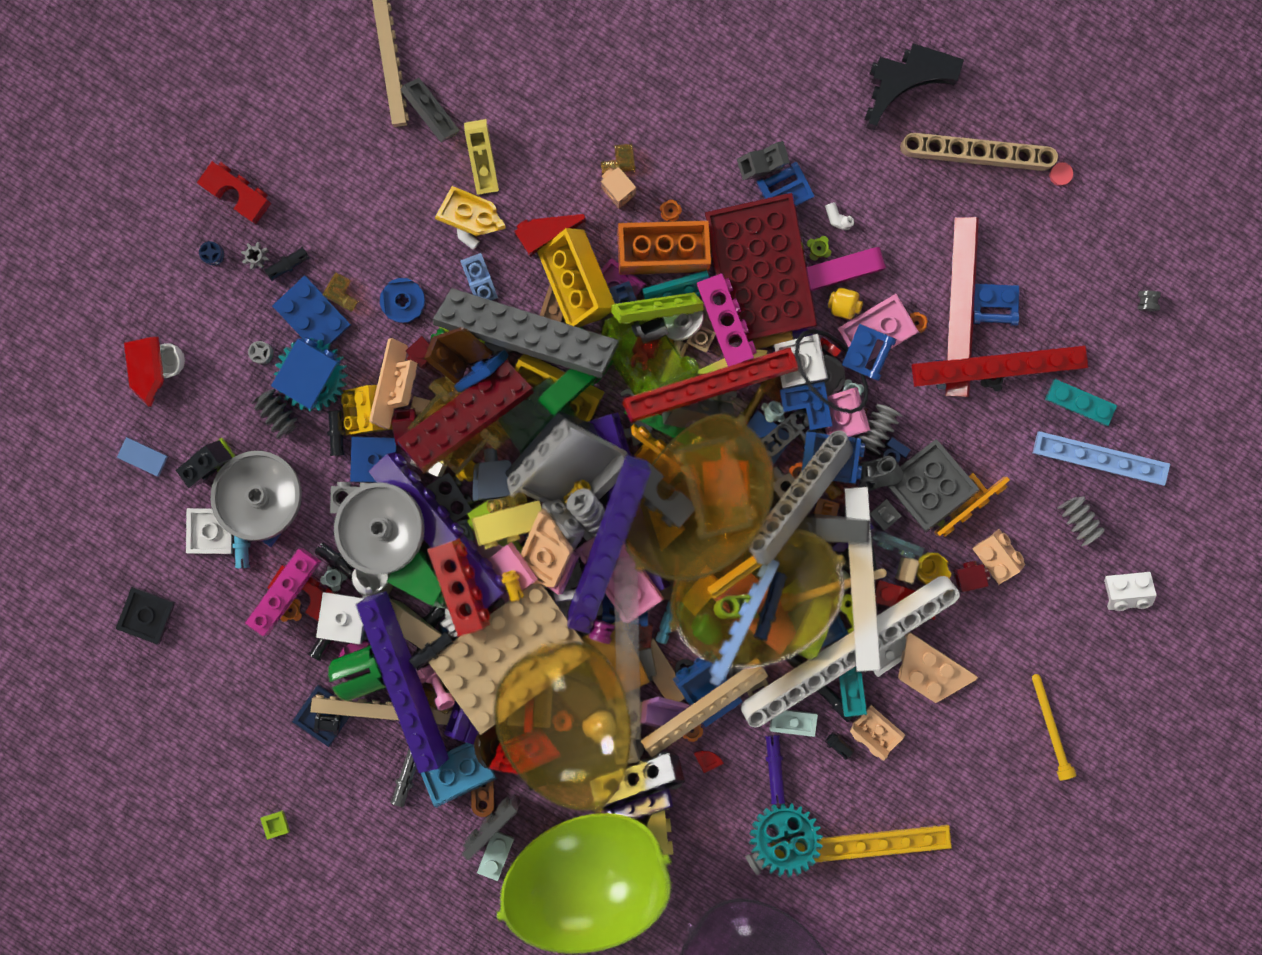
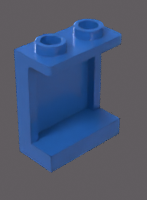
M306 337L305 340H296L271 387L305 407L313 409L316 407L319 401L318 397L335 367L341 361L336 359L337 354L328 349L324 351L316 347L318 345L317 342Z
M806 432L802 471L829 437L828 434ZM848 437L853 447V453L833 481L856 484V479H861L862 466H858L859 457L864 456L865 444L861 443V438Z
M710 654L698 657L694 661L695 664L689 668L685 667L676 673V677L672 679L689 705H693L727 681L726 677H724L719 686L710 682L713 676L710 670L715 663V659ZM738 697L702 722V724L706 728L742 703V700Z

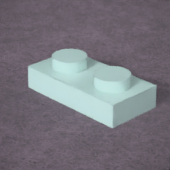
M786 710L770 720L769 730L771 732L815 737L818 714Z
M497 831L489 840L477 874L498 881L514 837Z

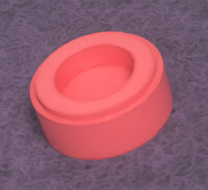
M1064 162L1054 165L1049 173L1051 182L1057 186H1064L1069 183L1073 178L1071 166Z

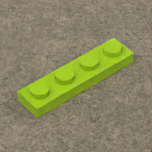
M693 292L612 304L611 313L619 323L629 324L639 320L649 321L659 317L693 314L694 312L703 311L704 303Z

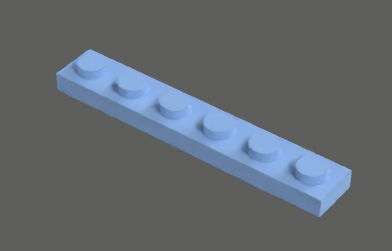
M1040 431L1037 432L1032 454L1162 486L1166 484L1170 467L1169 463Z
M772 560L767 565L763 564L757 574L760 579L757 584L753 583L748 592L751 598L748 603H743L738 613L741 615L739 622H734L729 631L732 637L729 642H724L719 652L722 654L720 662L716 660L710 670V673L713 674L710 680L711 683L719 686L723 681L779 562Z

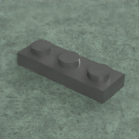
M420 78L403 85L400 89L441 143L457 135L460 130Z

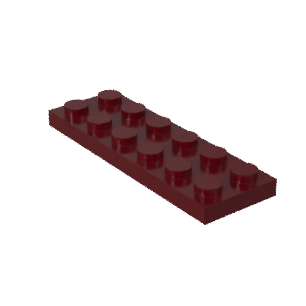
M505 361L491 375L466 389L397 439V442L420 470L425 473L531 396L534 390L511 364Z

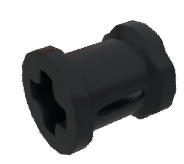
M317 713L314 732L325 731L338 735L340 715L326 716Z

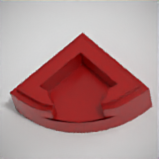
M821 338V347L834 357H837L841 350L825 338Z
M700 750L694 752L703 773L724 764L722 759L711 751Z

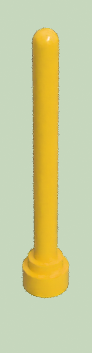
M1034 674L1032 681L1059 766H1057L1058 771H1056L1060 781L1071 779L1077 776L1075 768L1067 761L1041 676Z

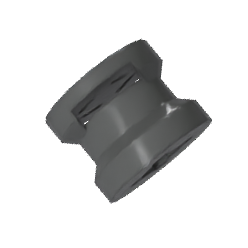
M1138 292L1140 304L1137 310L1160 311L1158 301L1161 297V292Z

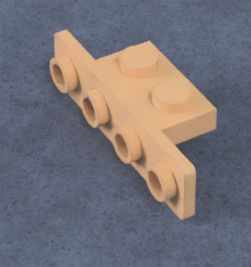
M394 338L388 339L369 419L371 423L384 429L390 428L394 408L408 406L418 364L412 360L405 361L407 354L405 350L408 349V346Z

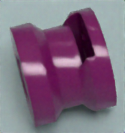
M595 620L593 623L594 629L590 632L589 638L610 644L612 640L610 635L616 626L604 621Z

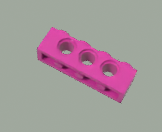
M721 273L698 282L699 292L727 366L754 359L753 355L757 352L753 341L748 342L745 334L749 331L745 320L740 321L737 313L741 312L737 299L732 300L729 292L733 291L729 278L724 279ZM716 296H724L726 298L723 305H716L714 303ZM726 316H731L734 318V322L731 326H724L721 323L722 319ZM733 337L742 339L739 347H732L729 344Z
M304 548L298 549L245 624L263 637L269 635L322 561Z

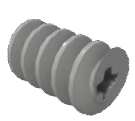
M877 404L875 408L879 413L872 412L871 416L874 420H868L870 430L863 432L866 436L859 435L857 438H861V443L865 444V448L881 455L877 447L885 448L881 440L890 439L886 432L895 431L890 426L891 423L899 424L895 416H903L888 406Z
M579 489L573 492L567 499V508L589 535L596 537L606 509L590 490Z
M1083 496L1074 497L1057 508L1066 509L1062 517H1071L1067 525L1075 524L1071 531L1080 532L1076 539L1085 540L1081 546L1095 541L1105 530L1103 527L1096 528L1100 521L1098 519L1092 520L1095 513L1087 512L1090 509L1089 504L1082 505L1085 501Z

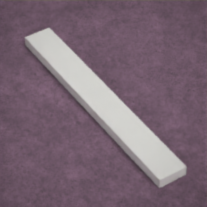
M868 487L845 489L847 517L870 520ZM870 530L869 543L848 542L857 671L880 670Z

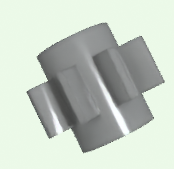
M259 242L255 246L247 243L248 249L241 251L246 258L242 263L245 265L251 263V270H255L256 266L264 269L263 264L265 261H270L265 255L269 250L267 248L261 250V243ZM254 252H257V253H258V255H257L258 260H257V261H255L254 259H252V258L254 257V255H253Z

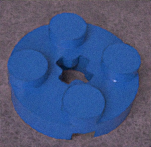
M397 278L391 280L382 290L380 306L389 319L397 323H409L422 315V311L425 308V295L417 283L408 278ZM400 295H404L407 299L409 298V302L404 307L397 303Z

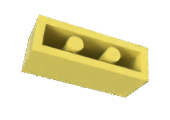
M540 501L473 518L472 524L478 546H485V549L498 546V541L507 540V543L520 540V535L530 534L539 511L542 510Z

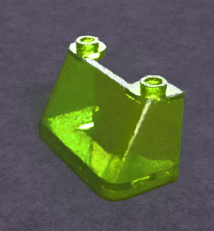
M614 316L605 320L601 335L619 340L618 348L611 360L634 396L693 378L698 374L699 367L696 360L689 356L681 357L667 335H664L661 339L652 340L644 344L640 336L636 338L631 325L634 324V321L629 324L619 323ZM640 320L642 324L648 322L646 320Z

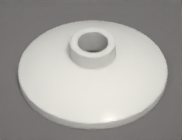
M698 311L693 314L664 317L669 332L666 336L676 341L692 337L703 324L704 312Z

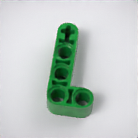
M612 360L610 361V363H609V365H608V367H607V369H606L604 375L607 373V371L609 370L610 366L612 365V363H613ZM569 369L541 395L538 401L555 416L591 384L593 386L596 385L602 378Z

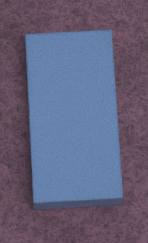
M128 437L125 438L117 455V458L158 477L169 457Z

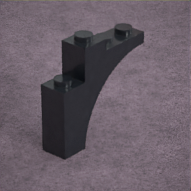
M914 43L910 49H905L901 62L905 64L880 56L877 63L873 62L869 75L873 76L871 83L879 85V87H874L871 99L874 100L873 107H868L864 120L868 121L866 128L875 130L885 109L897 97L913 88L928 84H949L954 86L958 81L964 59Z

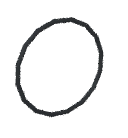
M816 329L802 332L795 343V358L799 372L808 387L822 402L836 411L848 414L861 411L868 401V384L865 375L860 373L864 385V399L860 406L854 409L841 408L825 399L812 385L803 370L799 356L801 340L805 335L813 333L831 339L846 353L848 348L840 340L827 332Z

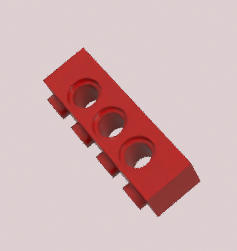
M460 539L428 549L458 637L489 626L490 615L488 610L484 608L481 600L482 592L474 580V569L467 560L466 546ZM451 560L455 561L457 565L456 570L452 569L450 565ZM458 582L464 585V592L459 590ZM466 603L472 608L471 614L465 608Z

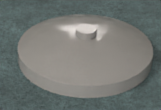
M249 451L233 457L222 466L213 481L210 500L216 520L227 532L247 541H264L281 534L292 524L300 509L302 491L296 472L286 461L269 452Z
M387 483L363 485L351 492L341 503L337 511L334 523L336 545L343 558L351 566L362 572L389 574L400 570L415 557L422 544L424 519L420 507L408 492L398 486Z

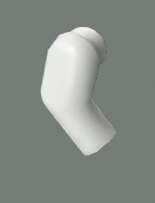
M836 202L825 206L832 226L841 230H849L854 225V219L851 216L847 217L839 214Z
M457 228L458 239L474 250L480 241L470 233Z

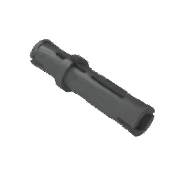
M408 749L400 776L396 778L395 783L397 785L390 802L399 807L405 806L409 789L413 787L412 780L417 768L410 749Z

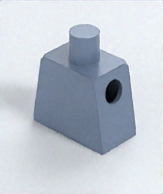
M497 448L483 450L485 462L474 465L473 502L512 497L507 483L508 477L505 474L511 466L510 461H498Z

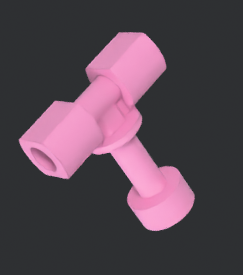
M430 664L424 668L421 667L417 671L421 684L424 682L432 683L437 694L435 703L438 710H446L455 704L452 694L445 692L439 676Z

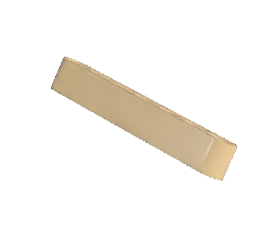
M921 133L908 134L900 146L901 152L907 157L1039 171L1050 169L1058 160L1056 150L1047 146ZM908 140L916 142V150H911L908 148ZM934 142L938 144L939 152H932L929 148V143ZM952 145H958L961 148V154H954L951 149ZM975 147H979L983 150V157H978L975 155ZM996 150H1003L1006 154V158H998L996 155ZM1019 152H1025L1028 156V161L1020 160ZM1041 154L1049 156L1050 164L1042 162Z

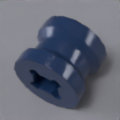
M208 241L201 245L199 256L203 262L216 266L223 262L225 252L217 243Z

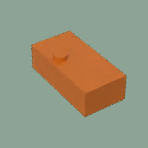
M709 221L618 223L619 275L699 273L706 270L709 272L711 266Z

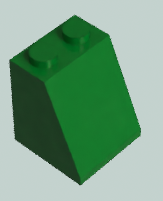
M421 545L415 557L405 567L392 572L386 582L433 607L446 609L447 604L426 547Z

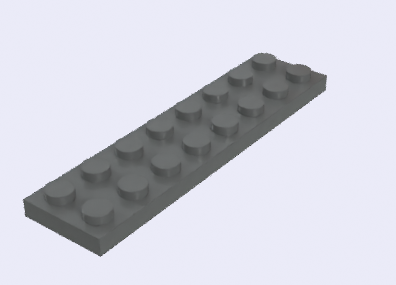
M451 288L433 318V325L448 330L464 327L479 340L599 378L603 377L618 348L619 340L453 288Z

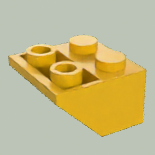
M377 385L343 390L341 403L343 406L346 435L393 429L392 420L388 429H384L369 421Z

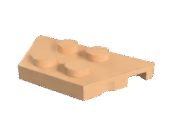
M544 508L539 511L521 556L538 579L532 584L555 587L558 585L574 549Z
M908 632L905 634L906 643L905 649L902 651V665L899 669L898 678L933 702L941 701L978 678L975 674L913 633Z

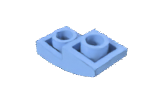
M482 253L460 260L473 295L488 300L497 299L498 296Z

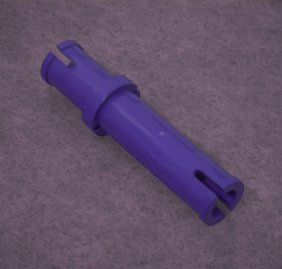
M772 735L765 736L767 756L765 759L769 767L771 804L778 803L777 795L779 804L786 803L781 764L783 755L780 753V735L773 736L774 745L772 744Z

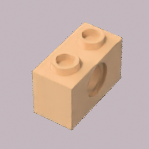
M619 167L615 170L610 168L602 175V190L618 209L636 195L635 185Z

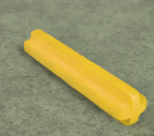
M751 556L710 585L707 590L715 599L761 567L762 564H759L754 556Z

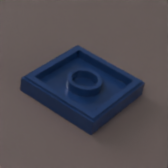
M318 684L292 722L330 747L337 735H334L333 732H314L317 713L311 712L312 698L316 697V695H324V698H330V696L335 695ZM321 713L322 715H326V716H335V714H324V713ZM340 715L339 732L350 716Z

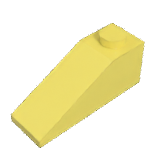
M487 119L464 123V131L477 195L499 191Z

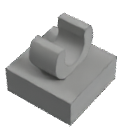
M887 499L869 513L883 531L901 517Z

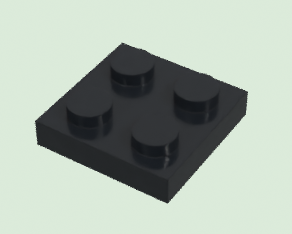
M133 586L130 589L116 629L159 645L176 602Z

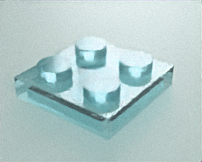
M876 531L873 540L878 542V547L893 551V548L898 549V554L907 558L921 557L924 548L883 532Z

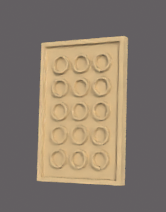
M542 584L530 585L522 591L524 594L523 598L517 601H508L490 614L489 626L460 636L453 641L454 644L442 651L437 659L433 658L429 661L431 667L480 735L592 654L574 629L568 628L567 618Z

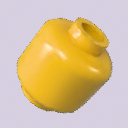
M838 288L836 292L833 291L831 293L828 308L831 309V313L834 316L852 319L855 314H860L863 301H859L860 296L858 292Z

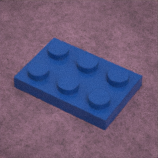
M305 275L272 305L302 339L306 337L313 338L315 342L322 339V346L328 343L332 344L351 326L345 317Z

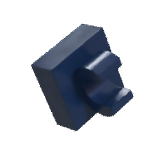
M630 281L609 288L615 304L637 301Z
M891 437L885 443V446L889 449L883 452L882 457L888 456L892 452L895 454V460L898 463L900 456L906 457L911 449Z

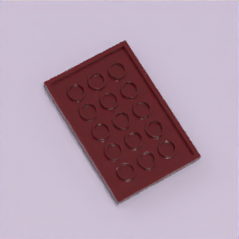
M793 193L705 212L706 221H709V238L716 275L722 273L724 279L729 278L733 291L729 293L732 300L737 299L741 310V312L737 313L740 321L745 320L749 331L745 334L747 340L818 326ZM720 295L721 305L726 301V298ZM731 316L724 317L725 326H731L734 318ZM733 337L729 344L740 343L742 339Z

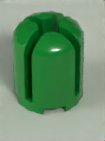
M371 645L336 658L330 663L328 668L330 682L366 668L370 669L368 673L332 687L334 693L341 700L351 701L386 688Z

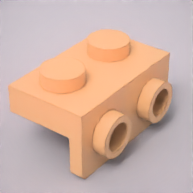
M1000 529L973 547L974 552L999 585L1021 572L1025 566L1021 553L1015 551L1011 545L1010 538L1007 534L1002 533Z
M870 705L866 709L867 715L859 716L854 721L850 732L858 742L866 745L874 756L884 761L888 757L889 752L904 739L905 734Z

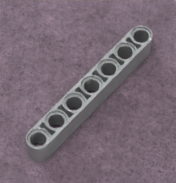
M835 431L829 435L750 539L748 547L759 564H768L775 558L851 457L853 447L844 431Z

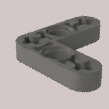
M797 410L760 440L756 446V451L761 458L769 459L796 437L805 445L806 432L825 433L822 429H808L803 433L802 431L809 426L807 412ZM801 417L803 419L802 424L797 425L795 421ZM779 429H785L788 432L789 437L787 440L779 438ZM774 440L776 444L770 448V451L765 452L763 450L765 445Z

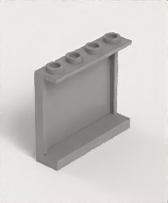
M564 420L524 460L523 464L509 476L507 483L510 495L514 497L520 491L543 503L560 499L567 508L563 499L564 496L574 488L576 481L585 480L590 484V491L599 501L616 483L625 456L628 453Z

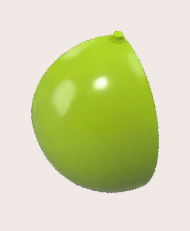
M598 813L567 820L535 838L514 860L502 885L500 896L501 909L497 912V918L499 921L503 920L506 922L510 930L526 943L551 952L569 954L589 953L618 946L643 933L664 911L670 896L671 884L667 864L671 863L668 854H663L658 841L651 831L630 817L612 813Z

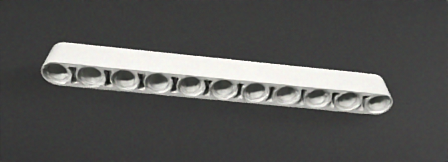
M940 576L876 616L879 651L948 608L959 599V590L948 577ZM854 631L818 653L817 657L807 660L747 698L741 704V711L748 724L754 728L764 725L855 667Z

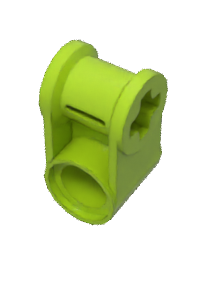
M746 594L724 597L714 604V613L720 619H740L741 615L738 613L743 603H748L751 596ZM724 602L728 603L730 606L729 613H726L723 610ZM756 611V613H755L753 619L758 618V613H757V611Z

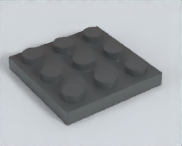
M937 439L900 466L903 471V478L899 483L887 486L926 533L980 491Z
M516 795L511 799L507 796L498 805L496 814L491 813L483 820L479 831L475 828L467 836L462 855L467 860L517 812L521 800Z

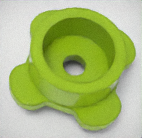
M826 236L807 241L811 260L816 261L820 257H830L831 250L829 249V240Z

